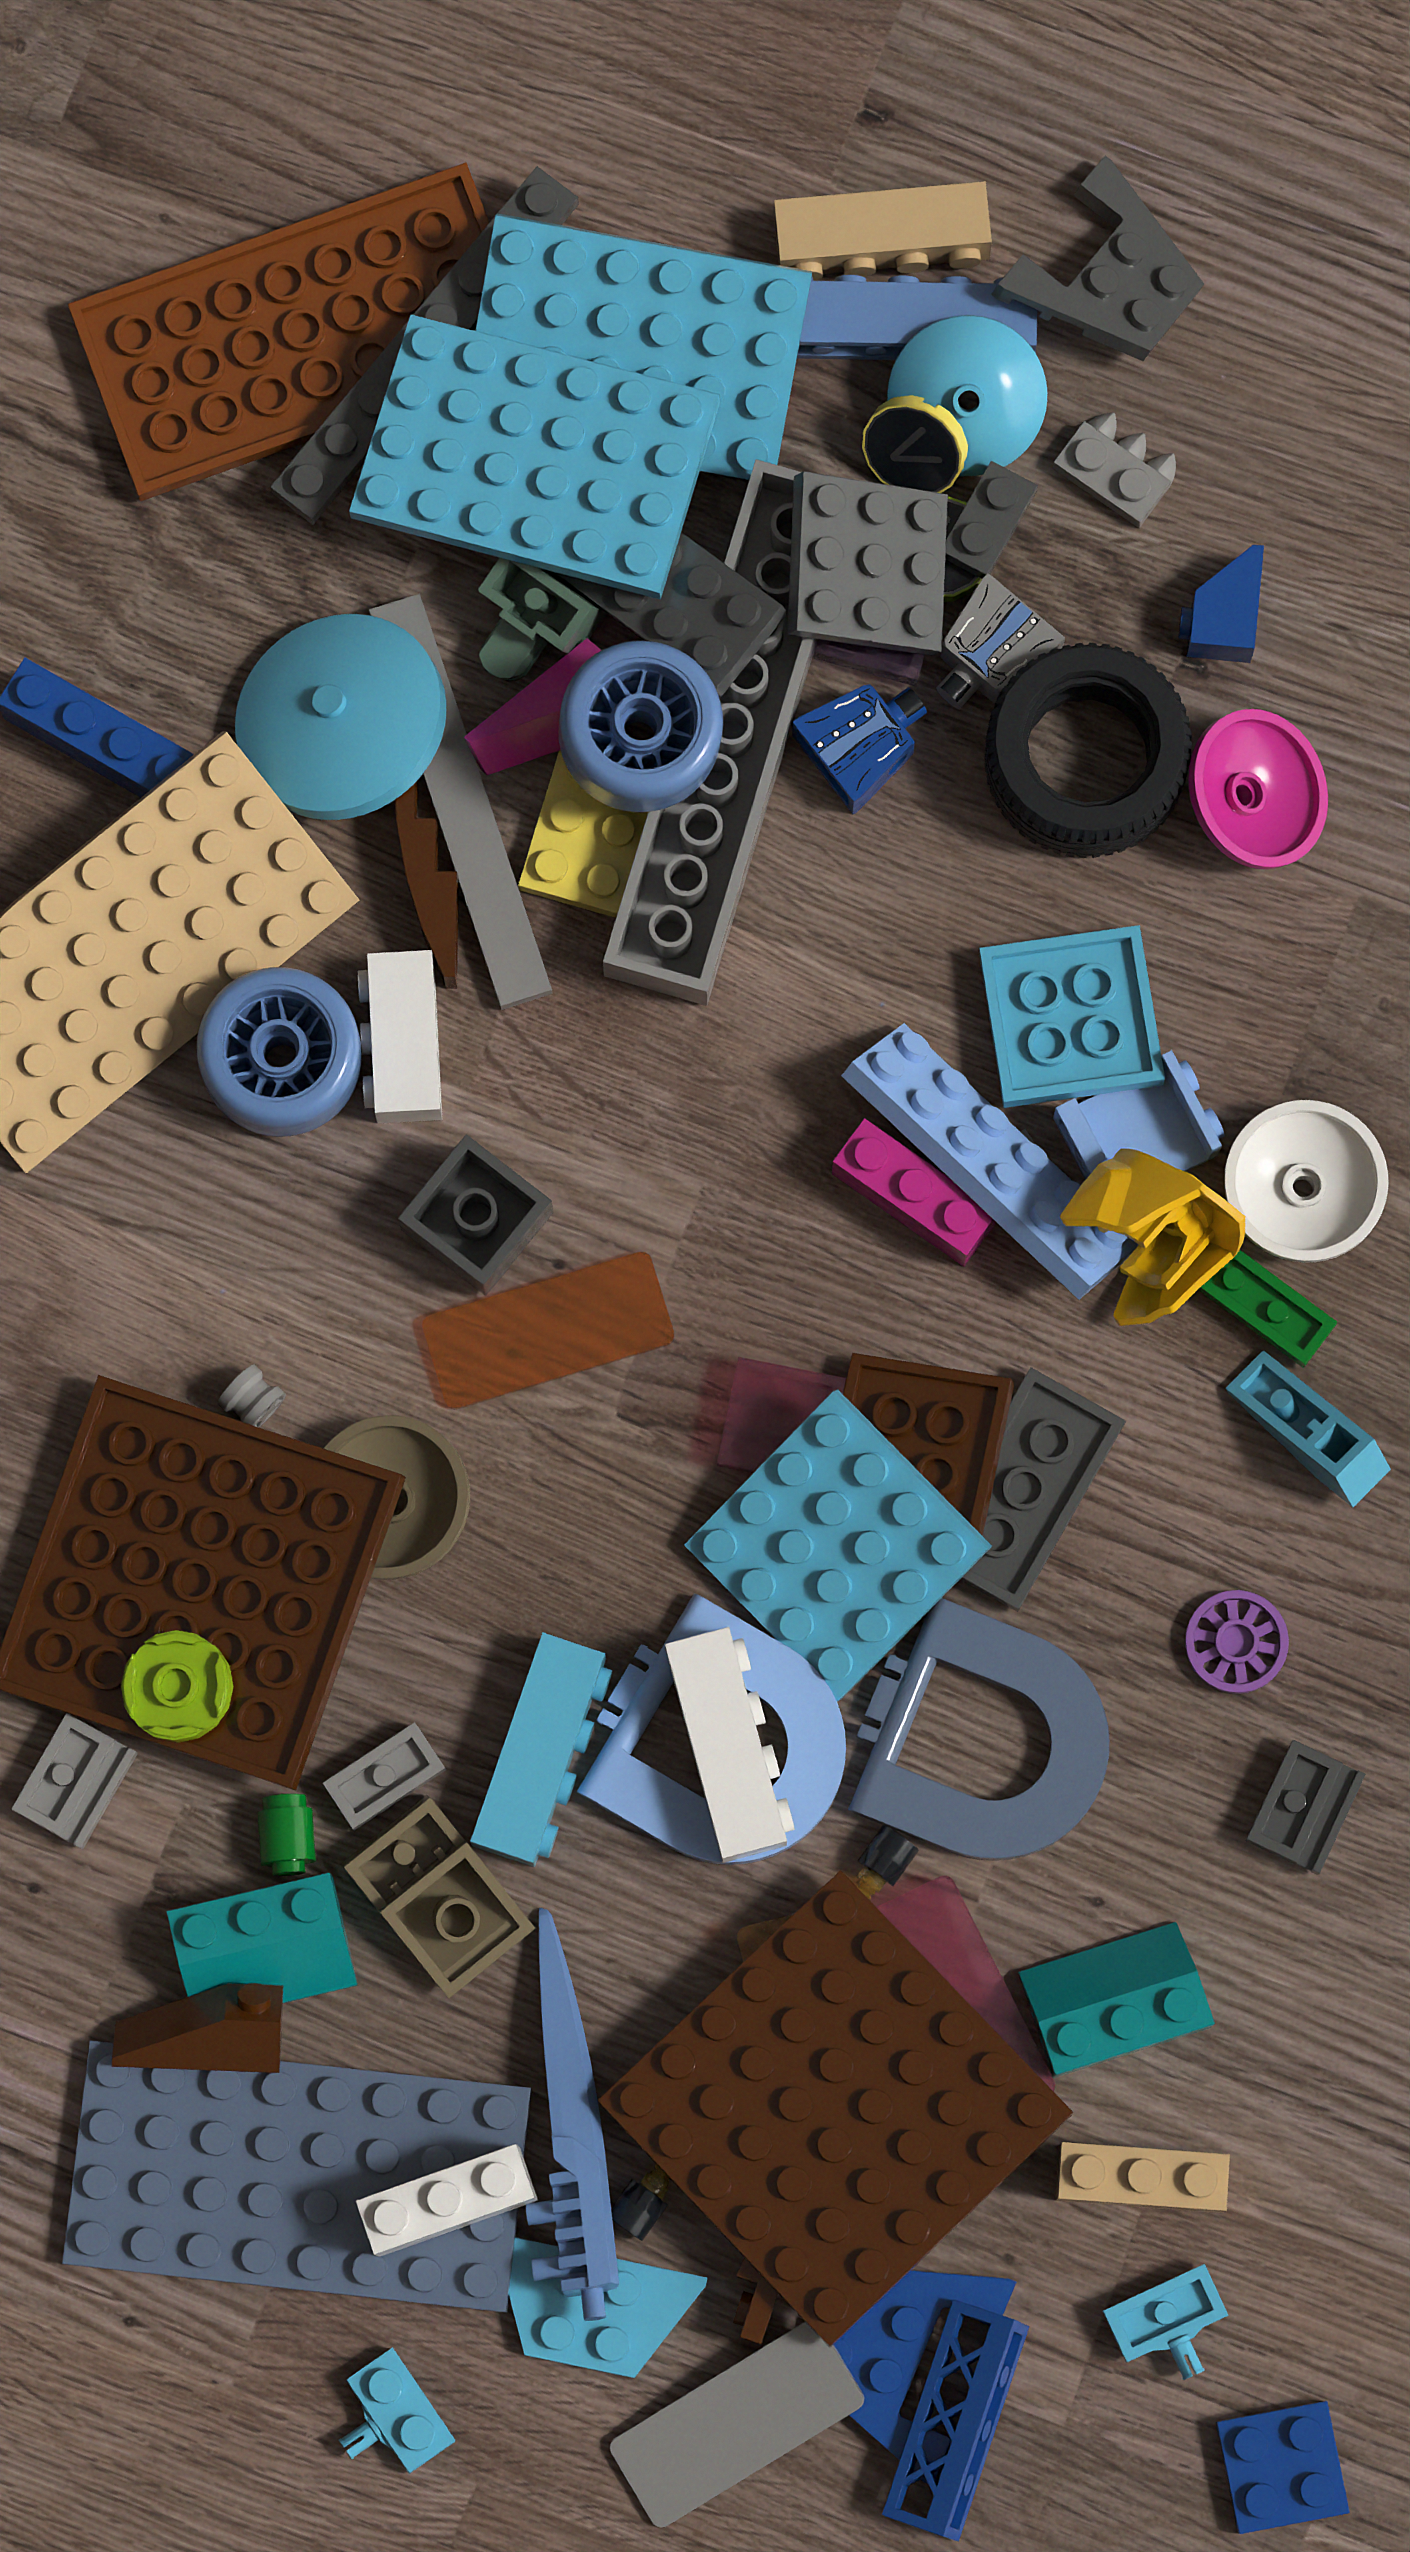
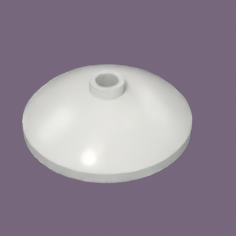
M1296 1100L1278 1104L1252 1119L1242 1129L1233 1143L1224 1173L1226 1201L1245 1216V1236L1256 1246L1273 1256L1303 1263L1320 1262L1336 1258L1361 1243L1375 1227L1383 1212L1389 1184L1387 1164L1383 1151L1367 1126L1350 1112L1338 1106L1314 1100ZM1298 1180H1306L1311 1184L1313 1193L1307 1197L1298 1196L1293 1190V1184Z

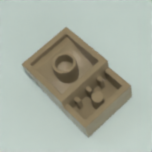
M427 1794L341 1863L343 1868L448 1998L452 1997L535 1929L470 1845L462 1838Z

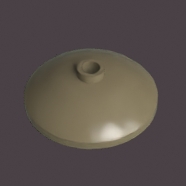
M383 1415L367 1418L350 1425L325 1446L324 1449L400 1473L406 1477L400 1493L404 1496L405 1503L400 1511L393 1513L371 1576L372 1579L396 1580L416 1575L435 1565L452 1549L460 1537L468 1517L470 1485L461 1457L441 1433L413 1418Z

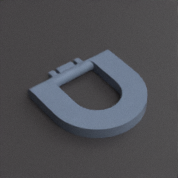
M941 1598L927 1612L908 1661L889 1654L884 1669L901 1675L899 1681L881 1675L868 1706L865 1717L881 1723V1727L878 1730L862 1723L858 1731L857 1737L860 1740L873 1743L874 1746L848 1810L856 1815L962 1857L988 1861L1025 1857L1053 1845L1067 1835L1086 1815L1095 1801L1102 1786L1109 1759L1110 1741L1105 1710L1091 1680L1082 1668L1063 1650L1036 1635ZM937 1661L1021 1695L1032 1703L1042 1715L1049 1732L1050 1755L1045 1771L1028 1790L1009 1799L984 1800L896 1766Z

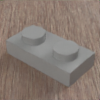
M414 1722L323 1782V1785L355 1831L446 1771V1769Z

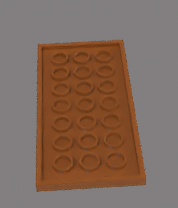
M467 163L451 167L68 303L71 316L140 502L298 446L310 440L408 322L410 314L413 315L489 224Z

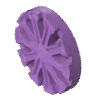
M1225 1591L1208 1598L1194 1612L1185 1633L1186 1655L1193 1671L1208 1686L1226 1693H1249L1265 1686L1281 1670L1288 1653V1631L1281 1614L1268 1600L1248 1591ZM1240 1600L1247 1601L1249 1604V1609L1244 1619H1239L1237 1603ZM1222 1603L1226 1606L1227 1622L1214 1611L1215 1605ZM1265 1611L1270 1616L1269 1621L1254 1627L1252 1624L1258 1613ZM1206 1619L1217 1630V1633L1200 1630L1197 1626L1199 1620ZM1271 1632L1279 1634V1642L1277 1644L1260 1641L1261 1637ZM1200 1641L1215 1644V1646L1202 1653H1198L1195 1651L1194 1643ZM1256 1652L1274 1656L1275 1662L1273 1667L1266 1666L1256 1655ZM1221 1656L1222 1659L1215 1672L1209 1674L1203 1668V1665ZM1245 1662L1259 1674L1258 1680L1253 1682L1247 1680ZM1231 1663L1234 1664L1236 1678L1234 1684L1226 1683L1223 1679Z

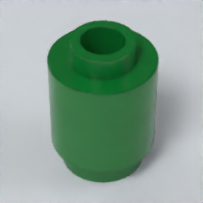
M278 1794L263 1797V1810L257 1812L261 1866L272 1867L273 1876L305 1874V1864L316 1862L313 1809L307 1807L306 1795Z

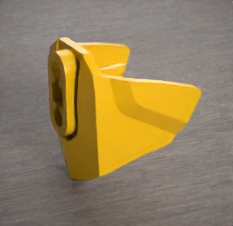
M1120 1149L1112 1159L1099 1163L1060 1214V1218L1065 1226H1097L1099 1231L1103 1233L1114 1231L1127 1236L1138 1244L1136 1249L1119 1267L1123 1274L1128 1275L1114 1311V1319L1119 1326L1151 1323L1163 1315L1172 1314L1177 1311L1204 1283L1236 1256L1245 1237V1216L1229 1202L1203 1184L1194 1175L1177 1169L1149 1154L1133 1149Z

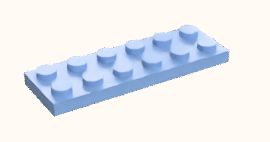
M905 1023L852 1061L841 1075L1077 1299L1080 1300L1121 1265L1138 1246L1135 1241L1123 1234L1114 1231L1103 1233L1099 1231L1097 1226H1065L1060 1218V1214L1081 1185L1063 1173L1047 1157L1043 1149L1030 1142L1008 1121V1118L1000 1109L992 1106L969 1084L963 1074L948 1065L930 1048L928 1042L921 1035L913 1032Z

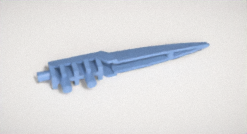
M539 1908L541 2011L552 2129L551 2137L554 2159L564 2171L549 2174L550 2186L553 2190V2200L526 2204L529 2226L556 2222L555 2236L559 2247V2256L532 2259V2272L534 2281L562 2278L560 2281L563 2294L566 2297L581 2296L584 2320L595 2321L606 2318L603 2292L616 2289L619 2285L604 2140L588 2046L569 1969L553 1917L547 1909Z

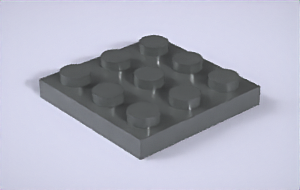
M805 471L795 475L787 634L931 656L942 652L948 494Z

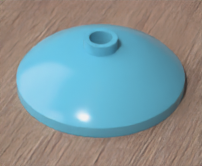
M959 315L941 319L915 334L896 358L891 370L887 390V401L893 397L914 395L925 398L923 403L930 404L934 408L939 404L953 415L961 425L968 444L967 458L964 461V468L959 476L983 475L991 461L1005 467L1020 457L1037 436L1047 407L1046 378L1040 360L1033 348L1011 327L997 320L977 315ZM964 391H973L978 395V404L973 409H963L958 404V398Z

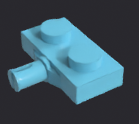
M1205 2264L1102 2311L1126 2363L1151 2351L1170 2349L1183 2380L1193 2376L1184 2355L1187 2356L1195 2375L1205 2371L1190 2339L1194 2338L1203 2327L1229 2316Z
M393 2347L346 2379L347 2384L362 2405L366 2422L349 2434L338 2439L344 2449L358 2438L363 2437L360 2442L346 2451L351 2460L379 2440L380 2443L395 2453L407 2473L410 2474L456 2441Z

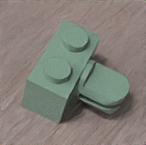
M499 558L477 590L503 608L498 615L501 617L481 646L479 652L480 660L483 667L490 674L507 681H518L525 677L548 642L561 651L569 653L586 638H591L607 613L548 570Z

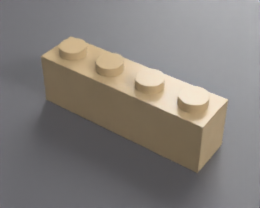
M986 181L774 200V225L778 265L813 271V281L821 279L823 274L843 272L844 275L867 277L874 274L877 269L897 268V271L901 273H917L926 270L929 267L928 265L949 263L952 268L964 269L979 265L981 260H990L992 239Z

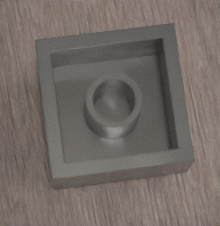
M466 1134L399 1216L398 1221L401 1231L479 1292L487 1296L554 1212L551 1199Z

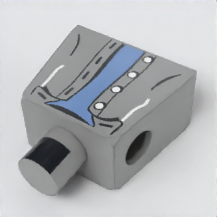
M987 573L942 643L940 657L952 668V671L936 687V690L944 700L956 709H961L977 690L995 703L997 697H1000L1001 690L1008 684L1012 675L1016 676V672L1021 667H1025L1031 659L1036 660L1038 655L1042 653L1047 654L1056 647L1061 649L1064 645L1065 637Z

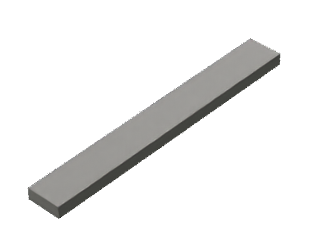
M420 593L369 609L370 616L382 618L396 624L411 634L423 646L436 665L444 685L446 695L445 728L437 752L430 765L424 771L423 776L454 869L457 871L458 881L500 1008L504 1010L553 994L476 760L464 739L467 733Z

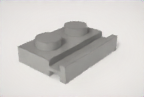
M66 1713L11 1809L83 1850L138 1753Z

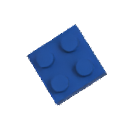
M1327 2401L1216 2422L1238 2534L1350 2513Z

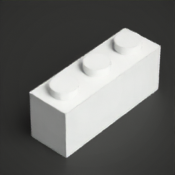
M432 950L368 953V970H358L360 1003H370V1023L360 1024L362 1055H372L373 1076H363L365 1108H375L377 1123L442 1120Z
M517 2144L356 2200L373 2253L381 2257L538 2201L521 2149Z

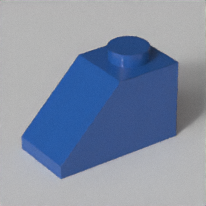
M1253 544L1195 591L1191 608H1181L1178 639L1188 640L1187 657L1251 663L1256 640L1264 545Z

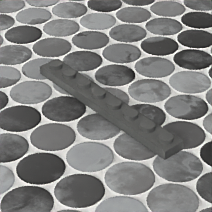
M536 166L498 214L562 225L579 205V197ZM495 217L413 315L473 331L476 329ZM408 322L270 486L271 493L312 525H314L365 462Z

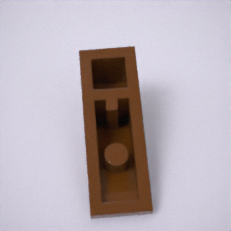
M227 1983L116 2021L112 2067L279 2073L282 2044L283 1985Z

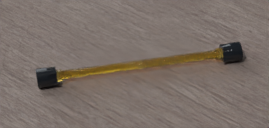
M883 1825L858 1859V1862L864 1866L857 1875L859 1880L856 1883L859 1890L871 1900L870 1895H874L876 1892L879 1893L886 1882L894 1887L918 1853V1848L891 1828ZM657 2164L654 2166L655 2171L652 2170L650 2174L647 2172L640 2183L631 2179L611 2208L612 2220L640 2241L644 2240L668 2206L662 2199L670 2189L667 2186L670 2184L668 2180L671 2179Z

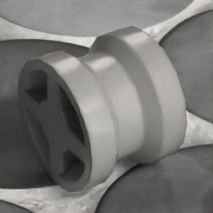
M253 1364L234 1379L222 1393L217 1404L225 1412L237 1414L241 1418V1422L261 1427L282 1404L286 1393L278 1386L270 1387L263 1380L262 1371Z

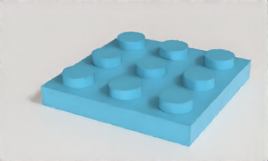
M1140 925L979 948L1003 1108L1162 1086L1165 1084Z

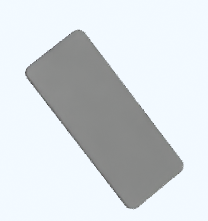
M804 2322L614 2438L610 2444V2451L652 2523L662 2528L675 2522L855 2412L863 2405L864 2394L836 2347L833 2345L829 2348Z

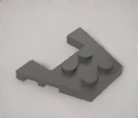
M1105 155L1082 182L1074 196L1115 228V231L1070 286L1062 285L1023 254L998 283L991 295L1007 304H1010L1012 299L1035 308L1041 313L1039 317L1047 321L1054 316L1083 329L1082 336L1144 361L1196 297L1204 283L1112 160Z

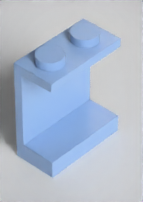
M1172 1050L1162 1055L1165 1084L1162 1086L1099 1094L1079 1104L1076 1098L1055 1108L1053 1119L1085 1180L1099 1163L1112 1159L1120 1149L1138 1150L1185 1172L1218 1156L1222 1147L1219 1139L1223 1138L1225 1134L1213 1109L1203 1110L1194 1091L1200 1089L1199 1083L1186 1060L1178 1063Z

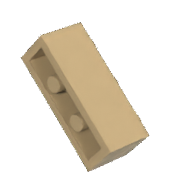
M1061 2142L1058 2145L1055 2201L1223 2213L1227 2211L1230 2154Z

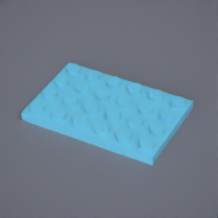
M497 213L494 220L476 331L720 394V405L700 471L750 480L756 459L778 465L813 271Z
M410 314L350 506L351 519L661 600L718 412L720 394Z

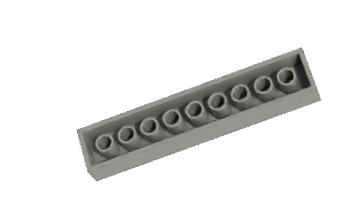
M756 459L724 564L780 603L788 612L794 476L801 472ZM788 614L721 697L719 696L723 712V732L718 756L708 777L694 793L681 802L665 809L648 812L604 956L603 971L605 977L708 1006L818 640L816 638L787 634Z

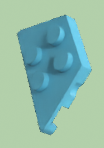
M515 2238L509 2297L525 2356L635 2378L695 2299L704 2290L708 2278L617 2259L619 2285L616 2289L603 2292L606 2318L585 2321L583 2318L581 2296L566 2297L561 2290L560 2280L562 2278L534 2281L532 2259L559 2256V2247Z

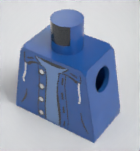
M867 684L798 717L792 722V736L853 815L913 755L915 742L906 728L924 716L927 710L920 698L910 687H907L885 703L874 687Z

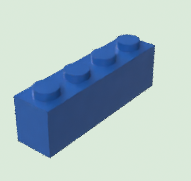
M26 657L0 696V711L6 721L140 798L194 755Z

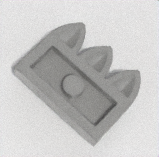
M1114 412L1099 415L1088 423L1084 421L1054 461L1053 469L1127 521L1140 528L1174 480L1176 471L1174 453L1158 456L1146 464L1143 462L1146 452L1144 433L1127 436L1118 443L1113 441L1117 427Z

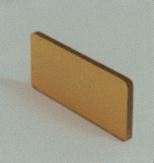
M645 1252L630 1254L427 1316L422 1323L445 1404L453 1410L670 1345L674 1340L673 1326L650 1255Z

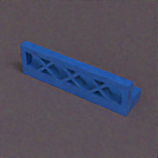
M953 2299L882 2513L883 2516L959 2542L1030 2326L1015 2319ZM964 2315L990 2324L983 2347L966 2356L957 2339ZM952 2352H954L957 2361L949 2364ZM978 2360L975 2372L973 2373L970 2364ZM962 2370L970 2387L966 2400L947 2410L939 2392L943 2379ZM934 2406H936L939 2415L931 2418ZM960 2415L957 2427H955L952 2418ZM944 2423L952 2440L948 2454L930 2464L922 2448L925 2433ZM918 2460L921 2469L913 2473L916 2461ZM942 2469L938 2482L934 2472ZM926 2477L934 2495L927 2518L900 2510L908 2486Z

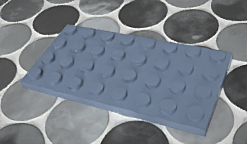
M90 2041L62 2264L507 2313L519 2207L378 2257L373 2253L356 2200L514 2144L520 2147L524 2158L532 2088L280 2061L279 2073L112 2067L113 2043Z

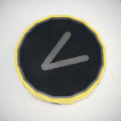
M914 395L893 397L878 406L863 430L862 449L867 464L878 479L886 485L942 493L952 487L964 468V461L968 453V444L963 429L953 415L939 404L934 408L930 404L923 403L925 398Z

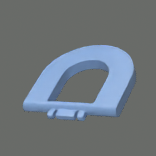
M694 1593L660 1652L657 1654L648 1649V1646L641 1644L634 1655V1658L648 1665L649 1669L644 1672L632 1664L628 1665L608 1699V1703L622 1710V1714L618 1717L603 1708L596 1719L601 1726L604 1725L611 1729L612 1733L578 1788L577 1793L685 1856L713 1864L734 1865L757 1862L782 1853L800 1842L818 1825L829 1810L838 1792L845 1765L846 1738L843 1719L831 1689L819 1672L806 1659L788 1646ZM729 1627L732 1639L743 1638L751 1670L742 1672L747 1693L758 1692L760 1701L770 1707L777 1715L786 1733L788 1744L787 1760L780 1777L772 1787L776 1800L787 1798L795 1830L785 1832L787 1838V1846L722 1863L705 1798L630 1754L674 1682L665 1651V1644Z

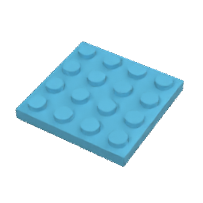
M839 1390L833 1391L684 1544L777 1641L800 1654L819 1672L831 1689L836 1701L841 1700L992 1547Z

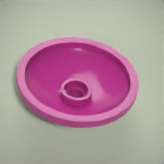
M1243 709L1220 717L1201 734L1191 756L1188 781L1195 815L1210 841L1230 859L1255 869L1266 870L1283 867L1299 860L1308 853L1317 842L1324 828L1328 810V789L1319 757L1302 732L1289 721L1272 712L1261 709Z

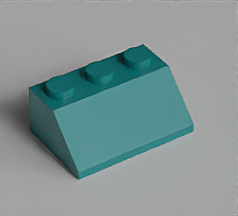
M330 1872L167 1911L178 1965L188 1997L227 1983H258L262 1985H283L284 2004L358 1986L335 1882Z
M1176 1922L1018 1972L1052 2079L1194 2034L1215 2025L1197 1968Z

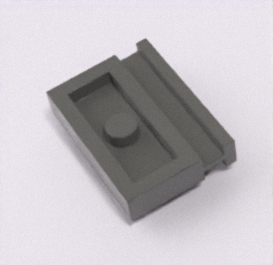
M1292 1740L1245 1841L1319 1875L1366 1774L1359 1770L1356 1771L1342 1762L1296 1740Z

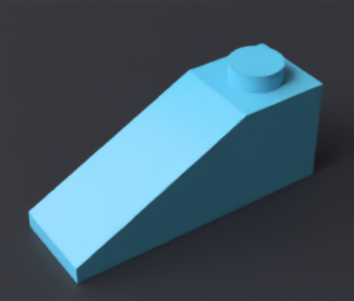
M1264 1350L1225 1388L1308 1471L1351 1507H1354L1391 1470L1373 1437Z

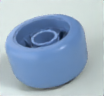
M623 642L605 648L588 659L578 669L568 684L560 709L558 727L560 749L564 762L574 780L584 791L599 802L615 809L629 812L658 811L686 799L701 786L710 774L721 744L723 712L718 692L705 670L690 656L674 647L658 642ZM642 722L649 725L655 735L648 740H636L629 737L625 729L632 723Z
M269 967L258 969L230 982L209 1004L200 1023L197 1036L198 1066L210 1097L229 1119L249 1131L262 1135L276 1137L294 1136L310 1132L324 1125L346 1105L355 1090L362 1066L361 1040L355 1018L349 1006L328 983L311 973L294 968ZM286 1045L296 1051L293 1062L284 1067H273L266 1062L268 1053L276 1046Z

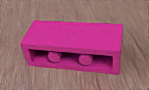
M865 1118L833 1160L832 1175L963 1267H965L996 1224V1221L948 1176Z

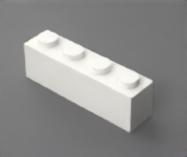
M726 1627L665 1644L666 1655L722 1863L787 1846L785 1832L795 1830L787 1798L779 1800L775 1798L771 1779L780 1777V1772L772 1744L762 1747L756 1726L764 1724L766 1721L758 1692L755 1691L747 1694L742 1672L751 1670V1665L743 1638L733 1640L730 1628Z

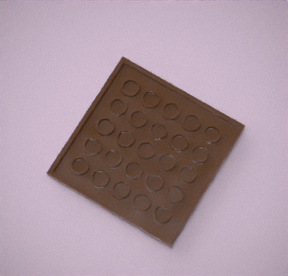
M98 1375L0 1648V1691L296 1791L406 1477L394 1471ZM174 1630L198 1634L218 1647L230 1665L234 1686L229 1709L219 1724L198 1739L180 1743L157 1739L140 1728L125 1709L121 1690L125 1665L132 1654H136L138 1649L145 1644L144 1642L154 1635Z
M841 1870L598 2099V2103L829 2348L1073 2115V2111Z

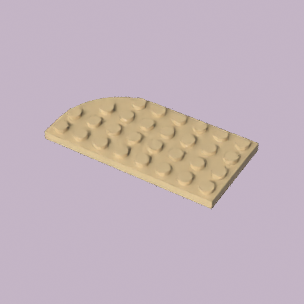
M222 731L0 913V1144L24 1173H28L199 1032L200 1023L209 1004L225 986L249 972L263 968L279 967L360 901L226 731Z

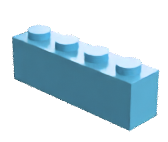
M542 1632L470 1840L473 1847L534 1868L539 1855L549 1858L559 1829L558 1826L550 1824L556 1804L559 1803L567 1806L577 1774L568 1772L575 1751L585 1753L595 1722L586 1720L593 1699L603 1701L613 1670L604 1668L606 1662L605 1653Z

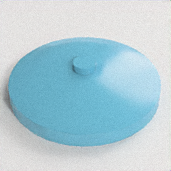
M341 614L320 618L306 623L282 637L256 663L245 681L237 704L235 717L236 743L289 811L308 818L321 820H340L365 815L380 809L401 796L422 776L437 752L445 728V689L436 665L423 646L411 634L396 624L382 618L362 614Z

